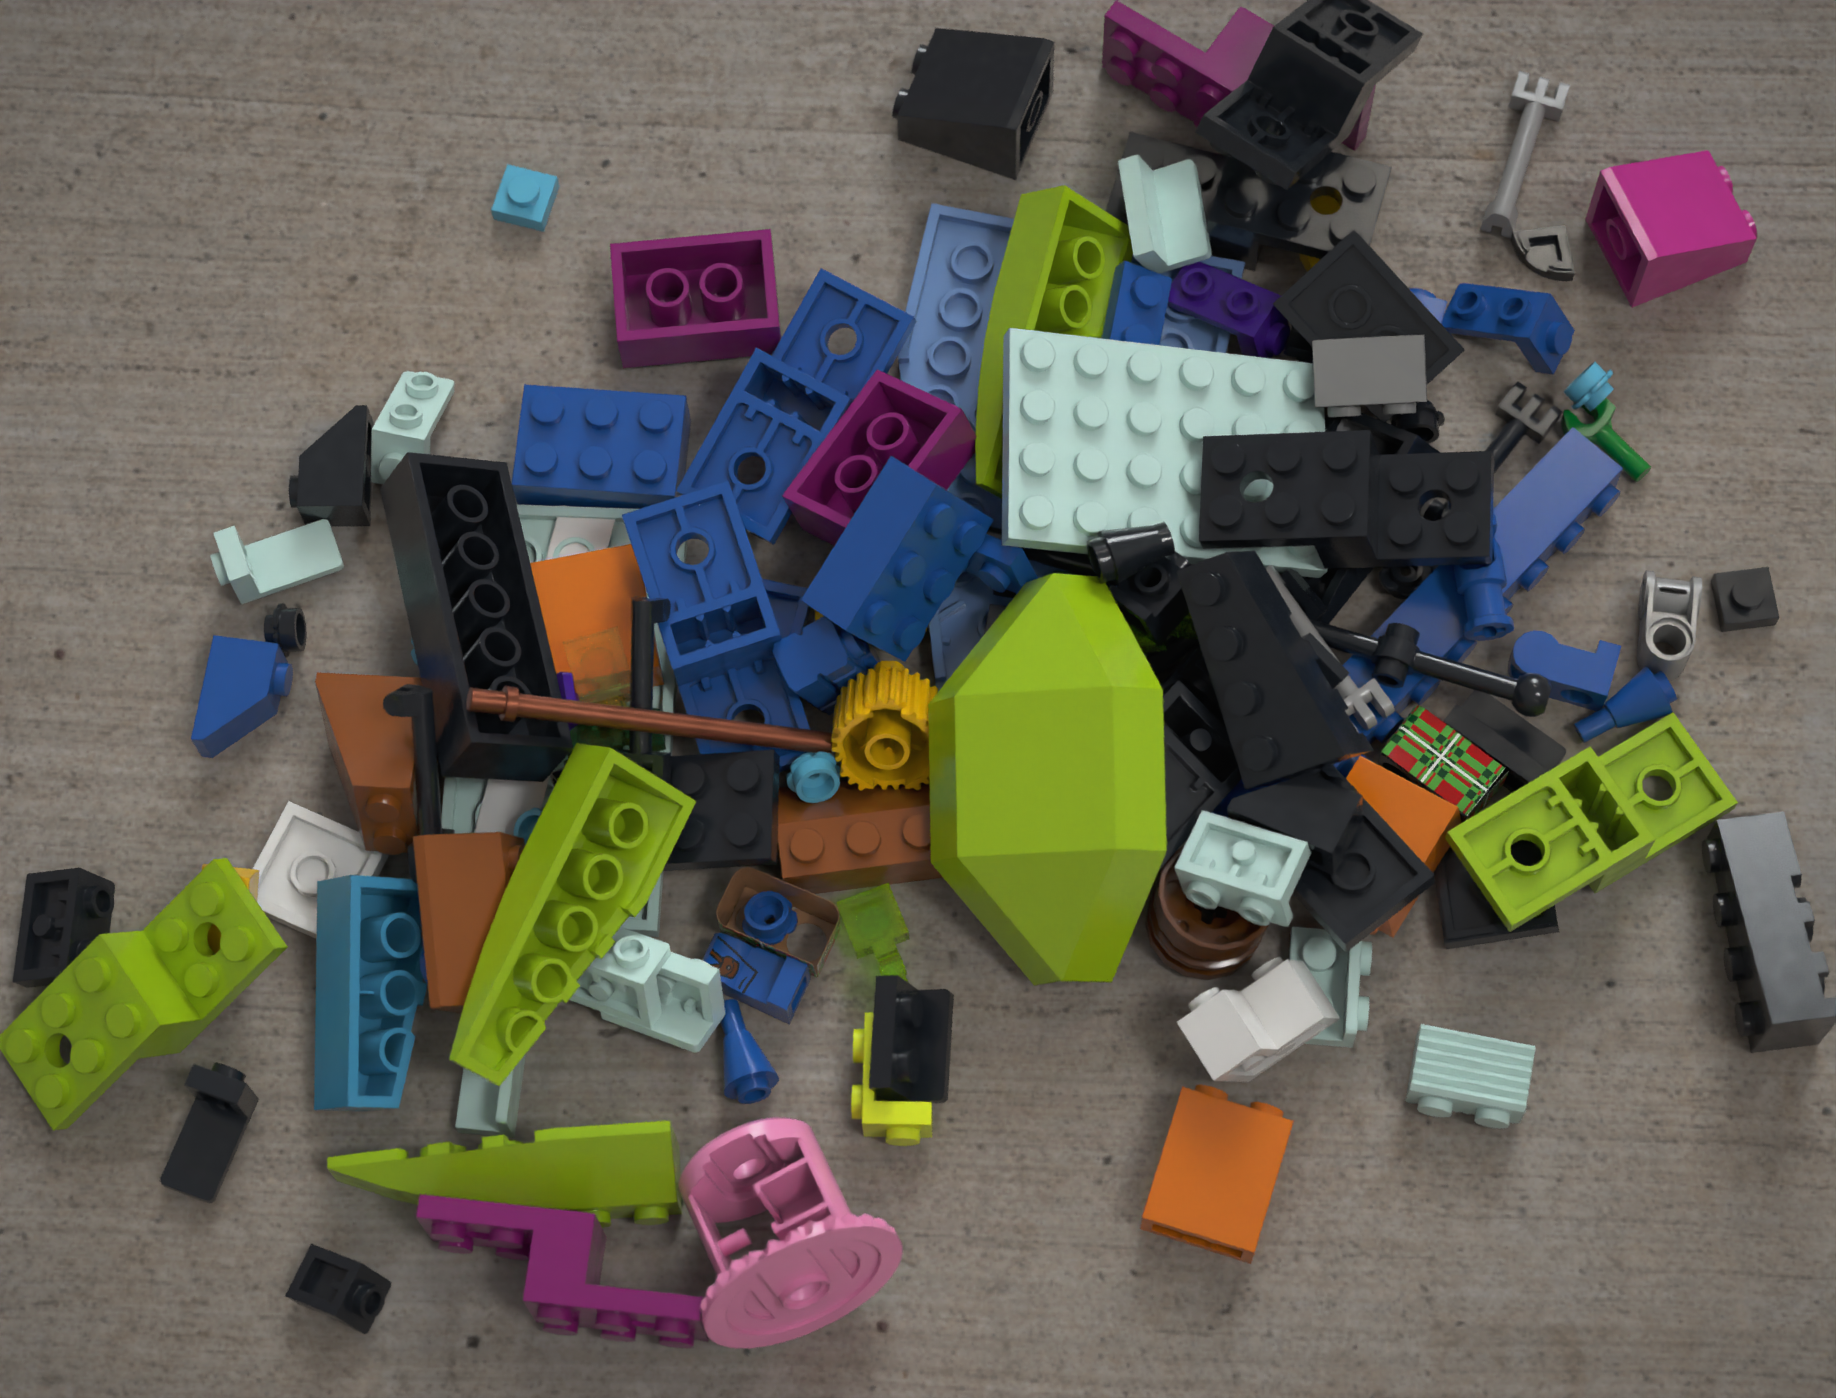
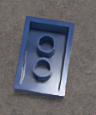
M524 384L512 476V487L517 504L641 509L681 496L676 490L686 473L691 428L686 395Z
M890 456L801 601L845 631L906 662L912 650L922 641L925 630L939 607L952 593L956 580L971 556L981 547L985 534L994 519L893 456Z

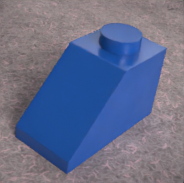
M213 635L191 740L201 757H215L277 714L281 696L287 697L289 695L293 680L292 664H288L279 644Z

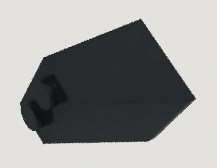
M935 28L928 46L921 44L915 54L911 68V74L915 76L909 90L901 88L893 106L892 117L898 119L899 141L1016 180L1053 94L1054 41L1037 37Z

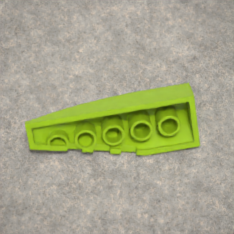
M1065 185L1021 194L994 290L988 319L977 397L975 432L977 436L975 439L976 485L1001 499L1003 464V339L1005 333L1009 328L1102 338L1115 267L1125 260L1131 262L1133 257L1129 226Z
M576 743L525 844L502 896L464 1003L449 1060L494 1085L500 1086L544 1032L546 1029L544 1022L560 1002L567 1003L581 986L577 981L594 959H602L615 943L612 939L615 933L629 916L636 917L645 906L696 803L694 799L612 748Z
M670 1120L535 1130V1142L531 1143L508 1140L506 1135L482 1137V1143L478 1145V1149L466 1151V1147L451 1142L433 1143L421 1148L420 1157L408 1158V1151L399 1148L327 1157V1169L336 1181L394 1200L416 1205L419 1202V1195L423 1194L595 1213L602 1228L611 1226V1219L634 1217V1223L638 1225H659L669 1222V1215L682 1214V1196L679 1191V1179L681 1176L680 1151Z

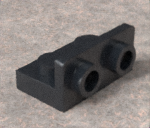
M80 867L27 874L13 982L27 988L49 986L99 934L110 933L111 917L114 909L115 884Z
M898 975L876 976L869 1089L888 1101L945 1103L947 1101L954 1003L952 992L947 989L918 990Z

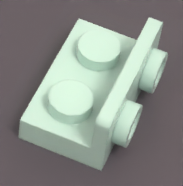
M1202 810L1174 869L1184 894L1193 903L1208 909H1215L1218 905L1237 911L1243 918L1254 924L1266 926L1271 922L1288 927L1293 917L1289 900L1311 852L1308 842Z
M620 927L612 937L615 941L613 946L602 959H594L577 982L581 986L569 1000L652 1029L662 1014L656 976L671 955L670 945Z
M1292 927L1290 932L1289 959L1304 961L1340 1017L1338 1021L1305 1044L1352 1048L1357 1030L1367 1031L1369 997L1359 996L1360 975H1370L1372 942L1360 941L1348 952H1345L1325 929Z

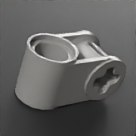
M1645 570L1638 604L1640 624L1637 664L1640 670L1647 666L1653 674L1662 671L1669 681L1678 678L1684 671L1696 642V626L1702 596L1701 577L1692 576L1690 581L1659 578L1656 577L1654 571ZM1657 642L1668 643L1676 649L1678 654H1663L1656 649L1654 644Z

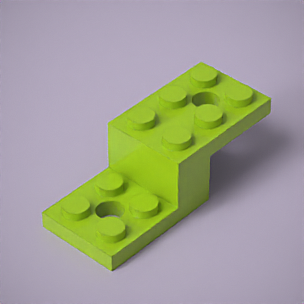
M1672 712L1599 757L1589 746L1449 830L1445 839L1503 924L1511 932L1586 885H1589L1596 894L1735 809L1738 802L1677 716ZM1651 776L1664 778L1672 787V796L1664 801H1656L1649 798L1643 790V780ZM1520 840L1531 841L1541 850L1542 860L1533 866L1519 864L1511 855V845Z
M227 858L213 859L143 930L99 934L0 1034V1050L52 1130L68 1129L138 1059L181 1053L288 946ZM213 924L221 932L220 949L217 953H214L209 947L207 937L209 929ZM64 1035L70 1040L72 1045L70 1062L68 1064L60 1055L59 1046Z

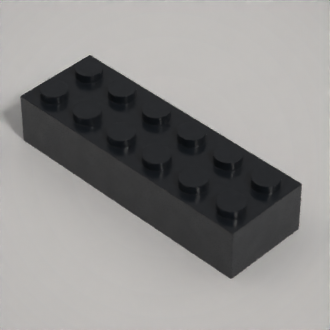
M407 452L382 485L380 492L422 686L433 690L436 748L442 777L544 782L573 749L568 723L516 717L514 722L501 721L499 714L467 710V696L470 688L502 691L505 686L517 687L519 694L562 699L507 462Z

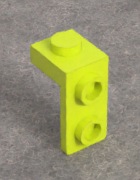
M865 1012L864 1029H854L853 1063H863V1085L852 1084L851 1118L862 1119L864 1137H886V1143L895 1146L920 1144V1138H932V1102L876 1101V1093L869 1089L874 1012Z

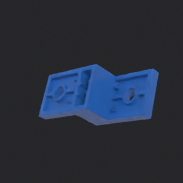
M820 268L772 356L758 348L755 349L676 491L680 495H684L729 480L745 530L774 545L792 514L782 495L875 371L878 369L888 374L917 322L914 316ZM849 328L855 331L857 341L855 347L849 353L836 355L830 352L828 346L829 339L836 330ZM751 456L762 458L766 466L762 479L755 484L741 483L738 478V467L741 462Z
M729 480L623 514L624 524L649 599L667 598L670 601L671 612L668 621L657 624L687 714L734 720L741 711L752 709L764 716V724L810 730L800 697L789 689L772 652L773 644L781 640V634ZM689 539L704 541L709 547L707 557L696 565L682 562L678 558L677 552L683 542ZM695 738L700 754L774 749L780 756L779 773L789 770L792 762L800 755L806 753L804 751Z

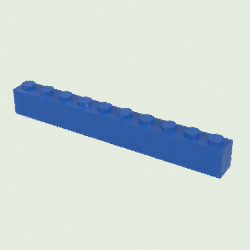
M1574 427L1561 438L1493 509V514L1496 516L1497 531L1494 537L1501 548L1507 580L1506 587L1502 589L1506 615L1513 607V603L1509 601L1511 597L1521 587L1526 591L1533 589L1548 571L1549 566L1545 562L1558 549L1563 554L1567 553L1585 531L1581 524L1593 512L1601 517L1613 505L1621 493L1616 486L1623 468ZM1439 565L1371 637L1378 638L1385 635L1389 623L1405 624L1413 627L1420 633L1417 642L1420 651L1462 663L1473 651L1477 641L1464 637L1463 626L1468 622L1464 596L1457 593L1453 565ZM1352 655L1342 665L1349 672V676L1358 688L1372 680L1371 675L1374 664L1370 659ZM1413 672V674L1407 675L1404 686L1401 688H1392L1378 683L1394 705L1395 712L1387 718H1383L1371 702L1367 703L1366 705L1377 720V725L1368 731L1359 724L1353 714L1349 718L1358 732L1364 733L1370 745L1376 739L1383 744L1403 723L1404 718L1400 713L1412 701L1418 705L1425 702L1438 687L1441 680ZM1359 756L1333 765L1346 778ZM1241 779L1211 813L1228 818L1227 807L1232 798L1271 785L1245 789Z

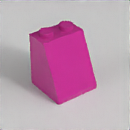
M1709 150L1612 166L1601 170L1585 218L1631 308L1747 263L1757 239V229L1752 216L1747 210L1741 211L1733 196V185L1727 170L1721 165H1716Z

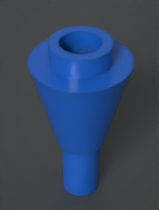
M1645 666L1604 704V708L1573 725L1583 743H1586L1614 727L1622 728L1666 717L1673 712L1670 703L1676 701L1677 696L1662 671L1653 674Z
M728 999L724 1001L726 1014L721 1020L725 1036L723 1039L724 1095L727 1098L736 1099L742 1104H752L767 1098L771 1094V1089L778 1083L779 1076L750 1031L746 1030L738 1001L736 999Z

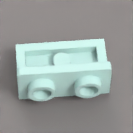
M671 952L670 957L656 976L662 1014L651 1029L600 1011L601 1018L685 1050L694 1053L699 1052L726 1014L720 970L703 960L690 959Z

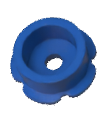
M773 891L761 892L754 895L747 902L742 927L747 936L758 939L768 945H775L782 942L786 934L793 933L798 922L797 913L791 910V902L781 894ZM775 918L772 924L765 923L766 920Z

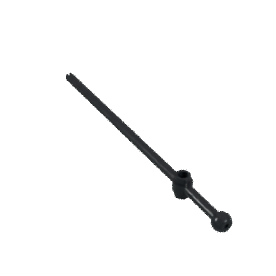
M990 526L986 534L1002 540V529ZM1019 547L1024 550L1030 561L1078 575L1095 576L1088 554ZM1309 619L1329 648L1370 659L1374 664L1371 675L1372 679L1375 678L1378 683L1384 686L1401 688L1404 686L1407 675H1411L1414 672L1511 700L1514 709L1525 717H1537L1544 714L1552 685L1547 678L1539 673H1526L1520 676L1519 679L1420 651L1417 646L1420 633L1413 627L1401 623H1389L1385 635L1374 638Z

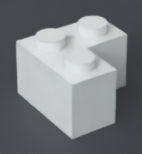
M1277 957L1255 970L1252 974L1255 982L1242 991H1236L1235 989L1219 991L1217 987L1203 992L1188 1004L1191 1012L1177 1021L1213 1081L1249 1082L1340 1019L1304 961L1286 959L1283 962L1281 957Z

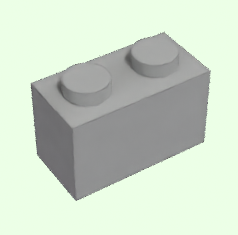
M1425 334L1312 341L1315 407H1327L1328 417L1361 415V405L1383 404V414L1416 413V402H1427Z

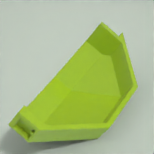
M1052 573L1024 584L928 704L931 864L1034 986L1061 981L1112 983L1167 852L1163 689L1106 583L1101 584L1096 576Z

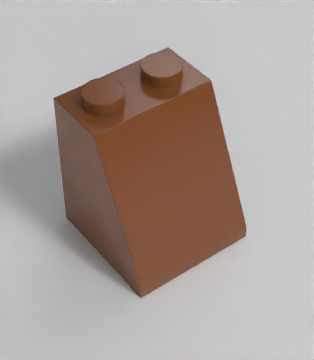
M317 672L315 683L329 749L365 850L378 851L387 855L408 853V845L413 842V837L419 836L411 717L389 715L384 710L383 700L388 694L405 684L422 686L421 678Z

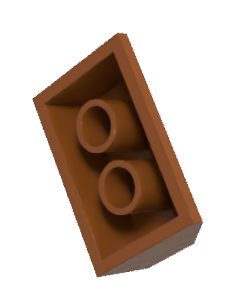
M848 779L840 780L839 788L831 798L818 803H808L801 800L797 793L793 792L789 787L779 788L778 846L783 881L810 893L819 894L943 878L931 864L930 783H921V789L918 791L914 788L905 789L903 784H900L897 790H894L892 785H888L887 789L883 790L881 785L877 784L874 789L865 788L861 791L858 790L857 783L850 785Z
M503 832L433 834L413 837L430 1009L462 1014L482 948L502 896L525 847L524 838Z

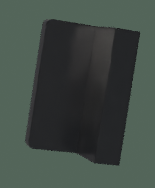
M1474 690L1461 707L1456 704L1443 720L1444 723L1505 767L1495 781L1498 782L1508 771L1503 786L1512 793L1558 766L1566 754V749L1490 694Z

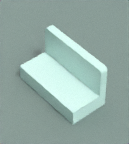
M1138 154L1118 160L1133 256L1144 268L1160 274L1210 258L1212 252L1196 164L1191 159H1187L1152 170Z
M526 1054L500 1086L494 1085L463 1068L455 1125L458 1133L487 1136L506 1135L508 1138H515Z

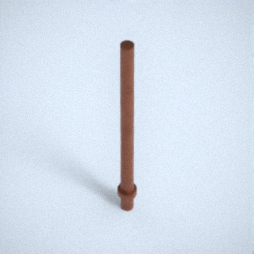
M505 686L502 691L470 688L467 696L468 711L499 714L501 721L514 722L516 717L812 753L823 751L831 754L832 732L519 694L517 687Z

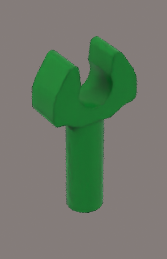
M1607 398L1592 411H1589L1582 405L1583 409L1594 418L1595 422L1592 424H1584L1568 409L1564 410L1561 418L1564 435L1574 427L1593 444H1597L1635 482L1640 481L1650 471L1651 466L1612 429L1611 419L1616 406Z

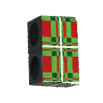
M1415 705L1383 748L1378 761V765L1459 807L1462 823L1483 809L1504 785L1508 774L1507 771L1496 783L1495 780L1505 767L1427 709Z

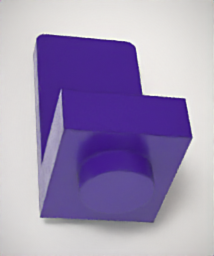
M1199 261L1183 266L1171 284L1167 306L1237 335L1242 355L1272 358L1273 355H1279L1284 350L1290 334L1288 320L1273 305L1281 295Z

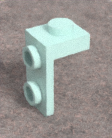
M405 371L402 373L372 428L371 482L384 484L407 452L430 454V437L454 393L453 380L436 377L427 372L415 373Z
M321 519L244 546L235 526L214 532L219 552L210 555L214 570L221 586L231 583L241 605L332 574L344 568L338 545L327 519Z

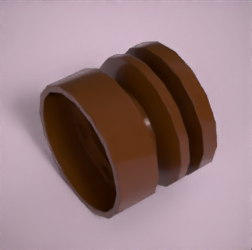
M1184 845L1170 857L1164 866L1148 902L1145 926L1151 947L1165 965L1183 976L1203 980L1230 976L1249 963L1269 925L1254 924L1243 918L1237 911L1218 905L1215 909H1208L1190 901L1184 894L1174 869L1185 847ZM1203 910L1213 913L1211 924L1201 921Z

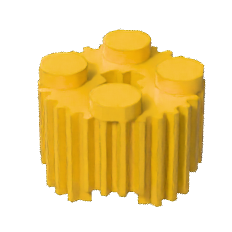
M880 661L873 669H868L867 675L860 672L857 674V680L849 679L848 686L841 688V694L836 699L831 739L836 762H841L840 776H848V783L850 785L857 783L858 790L861 791L865 788L874 789L877 784L881 785L883 790H886L888 785H892L894 790H897L899 785L903 784L905 789L914 788L918 791L921 789V783L929 784L928 704L938 693V688L936 686L930 687V680L928 678L921 680L920 673L918 672L910 675L909 669L905 668L898 661Z

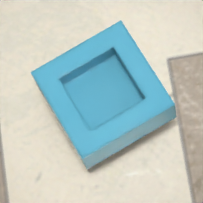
M507 164L491 209L493 219L544 232L560 187L558 177Z

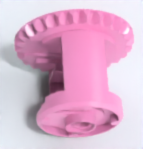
M772 1117L752 1121L733 1128L703 1146L689 1160L680 1176V1194L717 1275L716 1283L708 1287L706 1297L701 1303V1322L707 1336L721 1346L744 1349L765 1347L799 1338L829 1325L849 1314L877 1293L891 1278L901 1261L902 1243L894 1227L889 1226L883 1219H874L868 1214L857 1217L850 1212L811 1127L800 1120ZM768 1210L775 1219V1222L771 1223V1227L780 1241L769 1240L766 1249L763 1251L748 1252V1255H745L743 1258L732 1261L730 1255L752 1244V1241L745 1228L722 1239L715 1223L741 1220Z

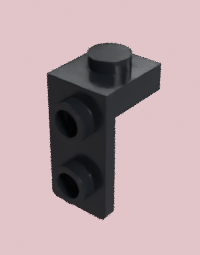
M216 1062L211 1070L193 1064L184 1085L195 1097V1101L160 1178V1182L164 1187L207 1203L215 1201L259 1100L248 1084L244 1082L246 1078L244 1073Z

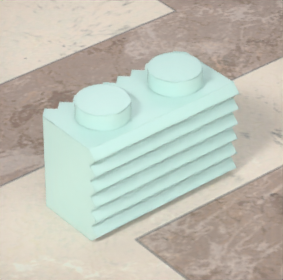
M1421 1024L1416 1035L1405 1101L1417 1103V1110L1429 1116L1450 1117L1452 1111L1463 1112L1467 1115L1474 1114V1121L1479 1125L1497 1129L1508 1128L1509 1122L1519 1123L1526 1110L1535 1046Z

